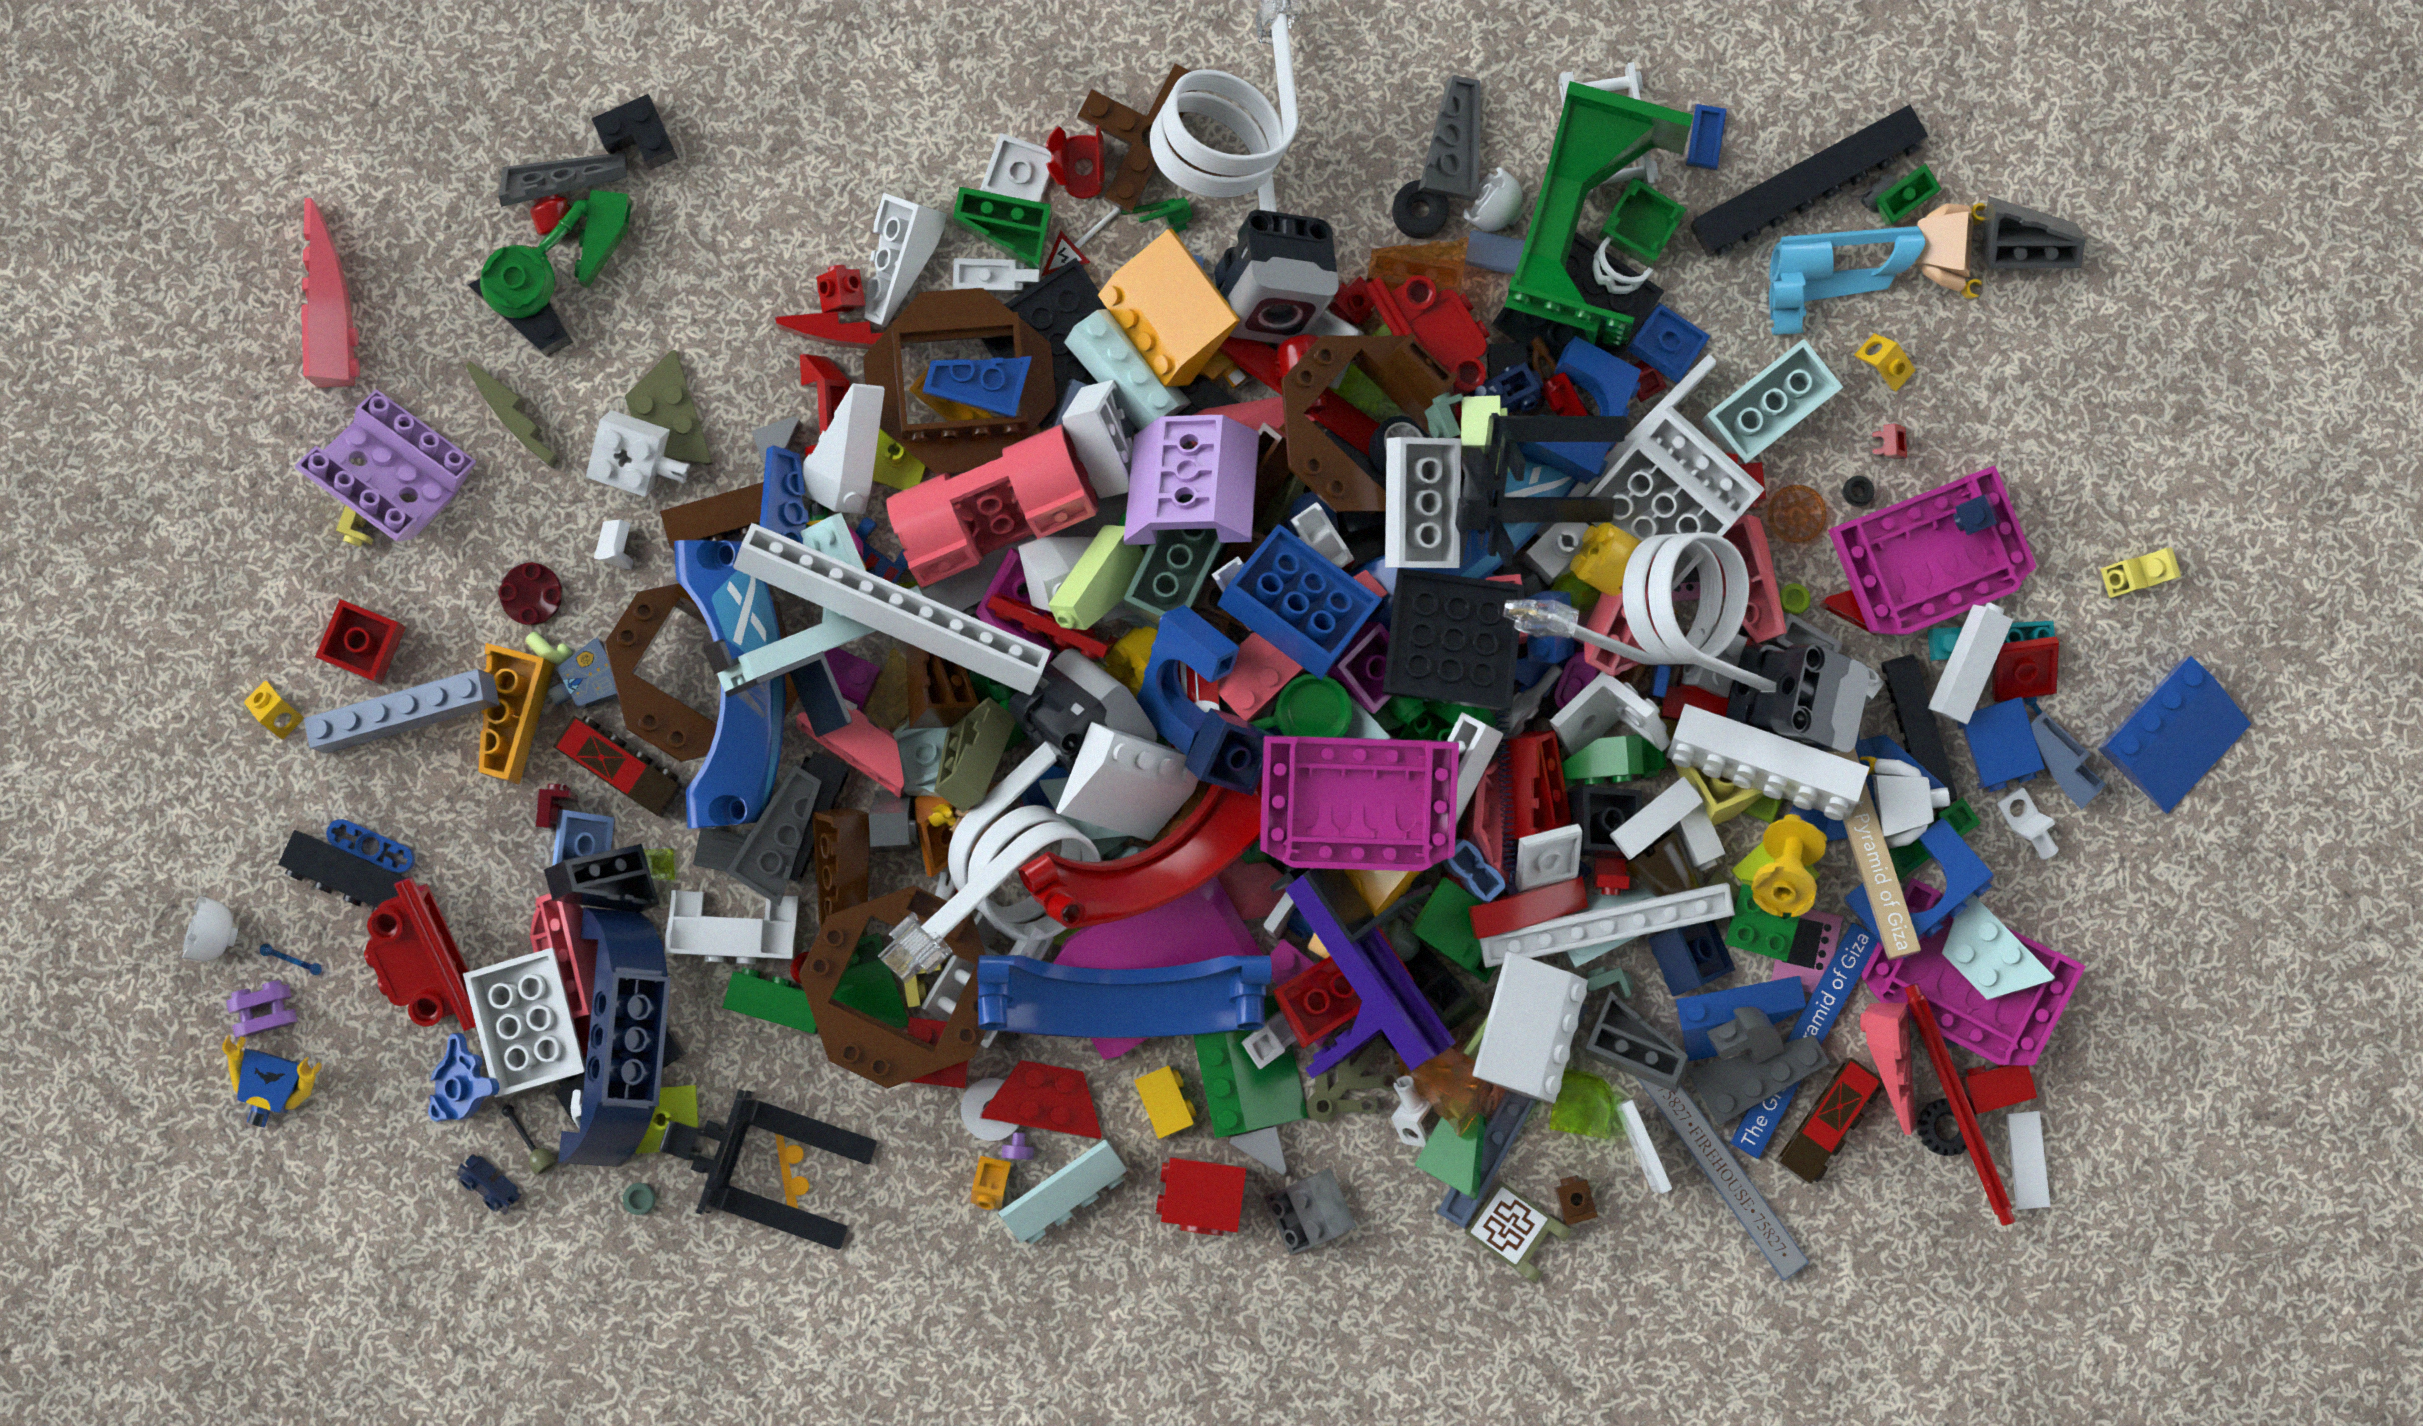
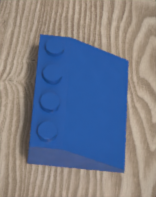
M1278 524L1230 581L1217 605L1311 674L1322 680L1380 604L1382 598Z
M2188 656L2177 663L2097 750L2165 814H2168L2244 733L2251 723L2218 681L2192 656Z

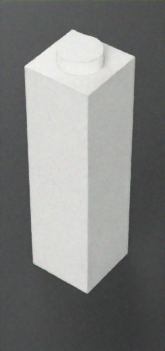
M1988 602L1985 607L1973 604L1928 709L1954 721L1964 724L1969 723L2013 622V619L2003 615L2005 609Z

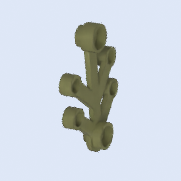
M1341 1028L1336 1030L1333 1035V1042H1336L1334 1039L1338 1033L1345 1032L1347 1029ZM1381 1034L1375 1038V1041L1351 1067L1350 1057L1337 1066L1338 1081L1329 1091L1327 1072L1315 1078L1316 1092L1310 1096L1307 1102V1111L1313 1120L1324 1123L1332 1120L1337 1112H1362L1369 1115L1376 1111L1377 1101L1370 1095H1365L1360 1100H1338L1347 1089L1382 1088L1386 1091L1395 1090L1394 1086L1388 1088L1383 1084L1384 1077L1388 1075L1393 1076L1395 1083H1397L1398 1076L1393 1072H1386L1380 1076H1360L1384 1049H1391L1382 1040ZM1364 1099H1371L1373 1101L1374 1107L1371 1111H1365L1362 1108L1361 1104ZM1321 1100L1329 1104V1109L1325 1113L1319 1112L1316 1107L1317 1103Z

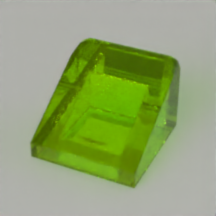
M673 848L644 849L652 880H675Z

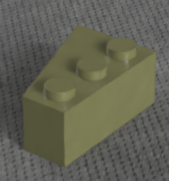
M990 697L985 699L946 732L934 791L962 813L972 805L977 806L984 800L988 786L1016 723L1012 715Z

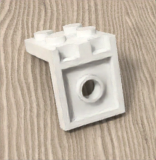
M1601 672L1550 720L1566 755L1569 757L1600 738L1619 719L1661 752L1671 744L1665 732L1668 728L1658 716L1660 712L1658 707L1648 698L1645 700L1641 699L1637 691L1628 682L1622 684L1613 676H1609L1604 672Z

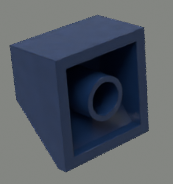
M1210 708L1184 766L1201 781L1253 796L1262 776L1264 736L1275 735L1235 715Z
M1714 920L1668 929L1648 938L1652 953L1659 964L1664 981L1673 997L1736 970Z

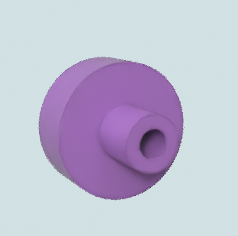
M1013 1133L1012 1145H1002V1158L1033 1160L1034 1147L1025 1146L1026 1133Z

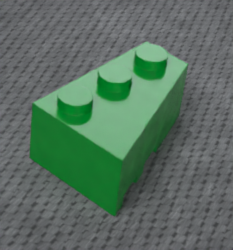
M959 186L953 214L955 226L1017 261L1024 263V265L1032 269H1039V272L1041 271L1052 218L1051 204Z

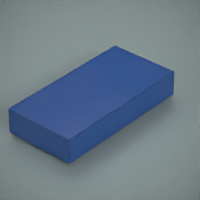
M1696 104L1686 166L1717 170L1727 109Z
M1653 665L1648 691L1649 697L1663 698L1666 696L1671 672L1670 666Z

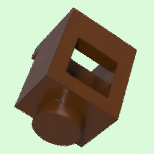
M1579 1175L1560 1179L1561 1185L1554 1187L1564 1224L1571 1225L1598 1217L1587 1179L1580 1180ZM1579 1193L1581 1195L1582 1201L1579 1205L1571 1203L1570 1198L1572 1194Z

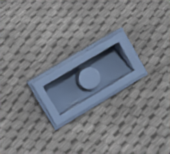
M1472 230L1468 240L1464 264L1515 275L1526 240Z

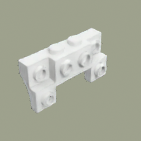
M1317 502L1291 519L1300 536L1298 538L1340 569L1354 560L1349 549ZM1236 557L1211 574L1222 593L1244 566L1239 557ZM1244 625V626L1248 629V631L1250 632L1251 629H1250L1249 627H1247L1246 625Z
M671 890L665 953L705 956V962L724 963V957H737L736 963L756 964V958L794 960L799 896H783L780 906L766 898L764 919L703 916L705 892Z

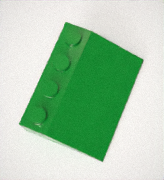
M1274 995L1266 996L1264 999L1265 1021L1281 1010ZM1254 1030L1193 1035L1215 1138L1308 1118L1292 1043L1284 1048V1053L1263 1068L1258 1069L1241 1043Z

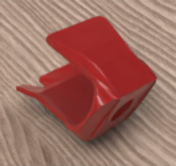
M1096 125V136L1075 135L1066 138V132L1060 126L1056 127L1045 145L1046 149L1051 153V161L1046 163L1050 175L1058 185L1064 186L1067 193L1075 198L1087 199L1099 195L1104 188L1105 182L1104 140L1099 125ZM1078 160H1090L1093 164L1091 173L1085 176L1078 174L1075 171V164Z

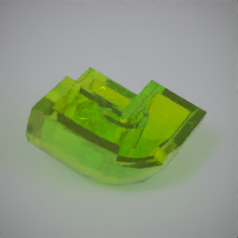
M1564 1068L1561 1090L1557 1094L1555 1104L1552 1103L1548 1129L1610 1140L1615 1112V1096L1610 1085L1601 1076L1594 1073Z

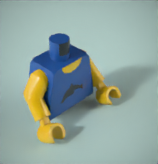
M231 1035L226 1037L222 1044V1050L227 1055L228 1070L233 1090L237 1093V1100L252 1105L247 1123L265 1128L270 1111L287 1113L288 1110L295 1109L311 1096L316 1079L315 1075L322 1068L321 1063L318 1062L312 1069L308 1065L309 1057H306L301 1063H297L255 1049L245 1048L243 1052L242 1049L246 1044L244 1037L241 1036L237 1045L231 1042Z

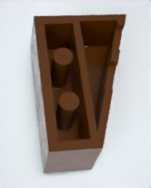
M912 644L906 647L910 729L952 727L979 705L965 667Z

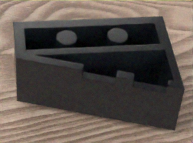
M480 278L468 284L473 292L485 301L480 288ZM550 300L540 311L528 317L509 318L499 314L545 357L573 343Z
M642 844L564 860L544 869L552 901L637 913L660 904Z

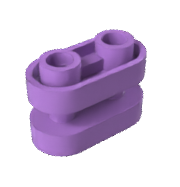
M281 980L262 984L263 990L251 993L250 989H243L231 993L232 999L226 1001L229 1014L239 1013L241 1019L240 1023L232 1025L235 1038H240L241 1036L248 1037L297 1023L298 1019L295 1009L285 1010L283 1000L292 998L289 985H282ZM270 1004L272 1014L258 1018L253 1017L252 1009Z

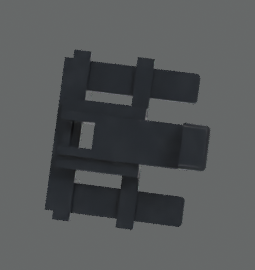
M1491 413L1488 419L1484 454L1481 448H1468L1467 456H1461V466L1465 472V481L1460 483L1462 497L1458 499L1455 525L1458 532L1466 534V529H1477L1479 534H1485L1487 530L1489 534L1487 547L1489 556H1496L1498 552L1504 566H1512L1514 545L1502 523L1612 522L1615 508L1613 497H1504L1508 466L1516 481L1524 480L1526 461L1516 442H1623L1627 428L1626 417L1499 416L1498 413ZM1499 449H1500L1498 471H1497V474H1496L1498 453H1499Z
M738 1089L727 1123L718 1120H707L705 1127H691L677 1121L668 1122L659 1151L685 1160H692L693 1163L690 1170L702 1174L709 1173L696 1210L697 1214L704 1215V1212L712 1214L713 1210H723L836 1250L842 1248L848 1230L847 1225L730 1185V1180L750 1125L864 1164L871 1163L877 1146L876 1140L752 1098L754 1092ZM707 1137L720 1141L715 1157L702 1153Z

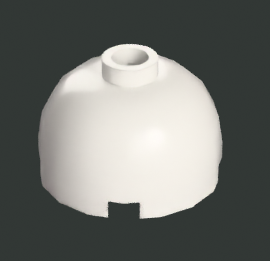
M1500 167L1496 169L1498 172L1496 176L1489 173L1479 184V198L1475 200L1471 211H1468L1466 208L1464 210V218L1485 231L1494 232L1501 230L1508 224L1512 226L1520 219L1523 213L1520 209L1523 202L1521 186L1512 175Z
M199 896L193 909L197 910V914H194L191 923H189L182 958L206 962L221 956L227 946H234L238 928L232 927L233 916L224 904L214 899Z

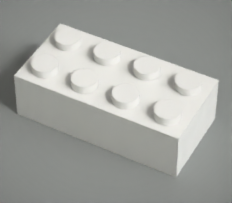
M1387 438L1385 567L1459 568L1460 533L1456 528L1455 520L1458 499L1460 498L1461 438Z

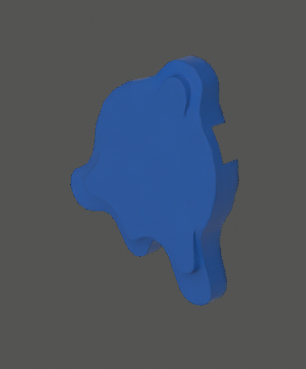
M452 1033L449 1036L445 1057L438 1063L431 1075L430 1081H435V1095H430L428 1114L434 1122L468 1119L479 1110L486 1097L494 1096L499 1092V1082L496 1078L481 1077L482 1058L468 1051L467 1041L462 1033Z

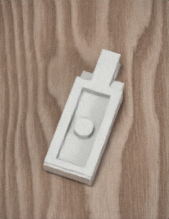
M954 259L953 290L984 288L987 292L1016 293L1023 292L1024 285L1033 286L1040 281L1039 269H1024V263L1016 262V260Z

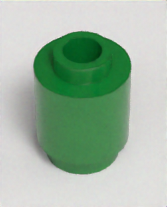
M1392 696L1385 703L1398 720L1403 719L1407 725L1426 710V707L1422 704L1424 700Z

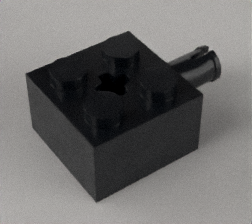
M1583 786L1569 792L1568 804L1572 823H1569V826L1579 824L1583 831L1580 856L1628 859L1610 837V834L1642 809V790Z

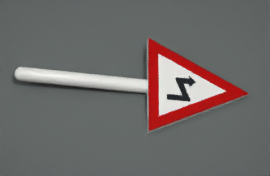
M1118 207L1114 208L1075 244L1060 230L1041 277L1050 275L1074 258H1077L1082 266L1090 264L1091 262L1080 252L1079 248L1113 219L1121 209Z

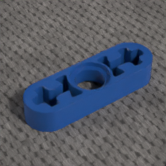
M337 819L331 822L327 828L326 836L331 845L391 872L403 874L410 871L414 866L415 855L409 847L344 819ZM346 825V832L356 837L358 836V831L362 832L355 842L354 850L351 849L354 842L343 838L340 843L337 841L338 835L334 834L336 828L342 829ZM374 837L379 842V850L376 854L368 856L363 851V843L366 839ZM387 843L391 844L387 851L394 854H400L402 850L404 851L403 857L407 859L405 865L399 864L396 868L394 867L396 861L384 856V862L379 861L386 852Z

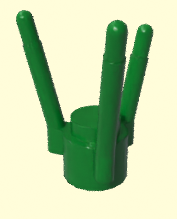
M1185 197L1177 200L1172 198L1163 202L1136 206L1132 213L1136 214L1162 209L1139 217V222L1143 223L1164 217L1168 226L1174 224V227L1171 229L1175 233L1186 230V222L1193 220L1191 208ZM1121 210L1122 215L1130 214L1124 210Z

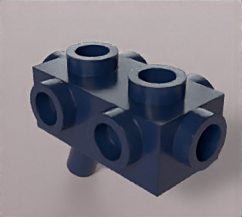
M1526 362L1519 366L1511 365L1502 371L1501 375L1491 380L1485 379L1482 386H1478L1476 390L1470 392V397L1500 395L1501 408H1507L1508 416H1510L1509 413L1519 408L1521 411H1528L1538 404L1537 399L1541 398L1540 388L1544 385L1536 370L1530 371ZM1518 388H1523V390L1515 393Z

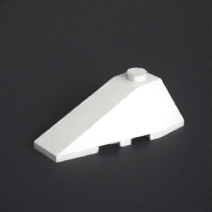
M883 193L873 233L880 234L878 251H871L870 258L871 262H875L876 277H872L868 281L865 319L882 326L888 325L937 247L945 228L946 213Z
M855 383L851 385L836 409L833 421L826 431L823 430L818 438L819 443L815 450L807 456L803 463L802 473L805 494L803 495L835 512L865 514L872 485L884 386Z
M1045 536L1018 546L1032 606L1052 612L1048 606L1049 602L1095 537Z

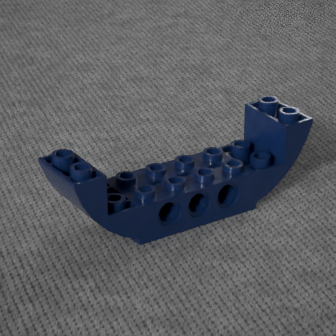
M583 907L580 939L598 940L580 1132L561 1131L558 1163L617 1167L627 1161L636 1151L650 1125L655 1107H659L671 977H668L666 958L658 933L650 920L642 913Z

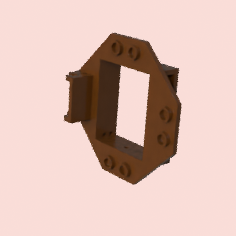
M984 288L920 292L899 317L892 321L891 326L863 356L865 385L884 386L885 389L879 428L936 474V477L944 473H948L951 476L959 475L1003 457V448L1027 439L1056 406L1051 343L1019 318L1018 312H1012ZM1012 336L1014 358L1032 356L1019 401V416H1015V418L999 417L907 424L900 344Z
M1412 332L1407 336L1322 335L1281 380L1284 423L1279 429L1286 435L1288 468L1334 512H1368L1370 515L1375 512H1386V489L1383 490L1303 413L1351 361L1415 421L1430 438H1433L1429 432L1428 420L1424 411L1433 405L1432 400L1448 392L1451 397L1454 396L1453 383L1456 381L1457 375L1454 372L1450 374L1414 340L1416 336ZM1455 407L1450 408L1456 420Z
M678 583L638 591L604 645L626 729L678 761L685 762L707 757L716 732L717 723L634 674L676 608L708 626L695 601ZM775 600L773 605L780 637L784 639L788 636L780 610L781 603ZM789 673L785 674V718L799 697Z
M913 885L826 917L800 970L799 977L828 1061L889 1089L975 1057L987 1030H982L978 1027L977 980L978 955H986L971 912L934 946L974 965L973 971L936 1047L833 998L872 918L912 936L948 901Z

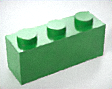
M743 967L741 973L733 971L722 1008L817 1035L818 1029L804 989L791 988L792 981L773 976L772 982L760 979L761 972Z

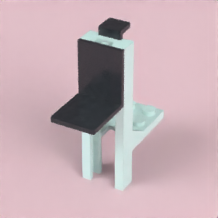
M841 512L800 532L803 538V545L866 571ZM918 585L908 589L922 595ZM823 607L821 624L737 658H731L723 639L705 646L704 652L714 675H718L727 698L789 673L815 736L820 737L852 723L851 716L824 652L878 630Z

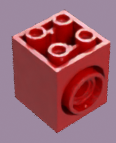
M1170 1156L1169 1163H1162L1160 1182L1166 1183L1165 1195L1158 1194L1155 1214L1162 1215L1161 1222L1179 1224V1230L1214 1236H1223L1224 1231L1238 1233L1246 1167Z

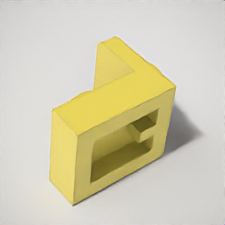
M345 506L336 529L337 532L344 535L343 541L361 547L363 542L372 545L374 540L368 535L357 532L358 527H363L367 520L348 506Z

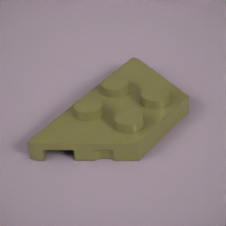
M670 351L625 395L631 417L670 429L664 457L676 461L711 465L713 462L677 351Z

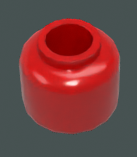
M558 194L534 199L535 205L530 208V215L537 234L540 236L549 235L559 224V220H562L568 213L571 206L566 197H559Z

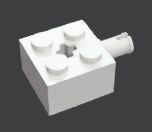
M610 410L599 421L586 478L645 497L655 488L658 475L685 483L688 476L686 471L690 470V464L664 457L670 429Z
M1585 522L1555 523L1525 553L1521 562L1534 571L1533 574L1537 573L1548 586L1552 582L1558 586L1571 573V561L1579 554L1584 543L1582 541L1583 534L1589 525Z

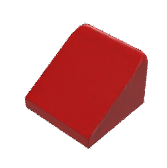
M1643 360L1633 364V366L1641 370L1637 380L1641 385L1636 394L1640 402L1667 388L1661 372Z

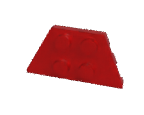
M1020 1060L986 1108L980 1113V1119L1100 1140L1102 1136L1084 1073L1074 1069Z

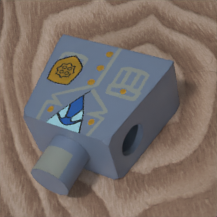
M598 637L594 638L558 666L557 671L563 682L548 690L556 706L573 698L576 706L581 710L618 698L602 640Z

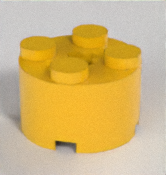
M1609 522L1603 523L1598 527L1591 525L1583 534L1582 541L1584 543L1579 554L1572 559L1570 570L1575 573L1578 579L1608 596H1617L1623 592L1619 587L1623 585L1628 560L1634 549L1642 541Z
M1138 626L1133 627L1115 643L1110 654L1106 656L1107 667L1104 671L1126 686L1136 701L1138 700L1137 694L1142 687L1145 677L1144 670L1149 663L1152 653L1151 647L1158 633L1157 630L1148 626L1139 629Z

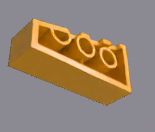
M485 643L487 658L484 672L494 675L499 705L481 711V714H483V730L480 731L478 772L519 785L555 664L542 657Z
M1344 870V873L1375 917L1394 904L1401 895H1404L1411 887L1412 881L1418 874L1423 872ZM1314 933L1307 948L1321 957L1327 958L1330 956L1329 952Z

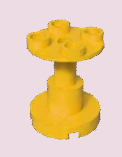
M1788 814L1783 819L1767 827L1763 834V845L1766 852L1775 861L1758 869L1753 877L1751 888L1753 890L1752 897L1761 909L1783 917V912L1792 913L1791 917H1795L1810 910L1815 902L1817 885L1813 876L1805 870L1804 866H1810L1822 858L1825 854L1827 836L1796 814Z

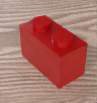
M1985 1065L1966 1069L1968 1075L1959 1077L1972 1111L1976 1115L2038 1098L2029 1066L1998 1065V1067L1986 1070Z

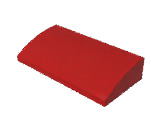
M1380 929L1379 933L1386 941L1392 952L1395 954L1399 962L1402 964L1408 975L1411 977L1412 980H1414L1409 971L1407 970L1406 966L1402 962L1401 958L1395 951L1394 947L1390 943L1389 939L1387 938L1383 930ZM1331 955L1272 991L1285 1019L1303 1049L1356 1017L1362 1004L1361 998Z

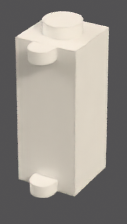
M1693 784L1692 787L1698 793L1695 784ZM1703 802L1668 829L1669 832L1675 830L1680 835L1692 868L1698 866L1700 872L1717 865L1715 858L1726 854Z

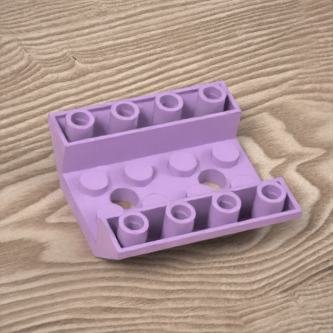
M375 389L356 407L353 423L324 450L317 446L311 449L295 465V469L398 542L414 539L450 503L475 466L476 460ZM361 458L366 462V465L355 466L349 460ZM410 494L416 498V501L407 503L400 496Z
M1225 415L1161 416L1134 435L1124 544H1156L1157 530L1216 528L1219 542H1251L1259 432ZM1189 441L1198 443L1193 449L1187 450L1182 448ZM1184 494H1190L1193 496V498L1186 503H1180L1177 501Z

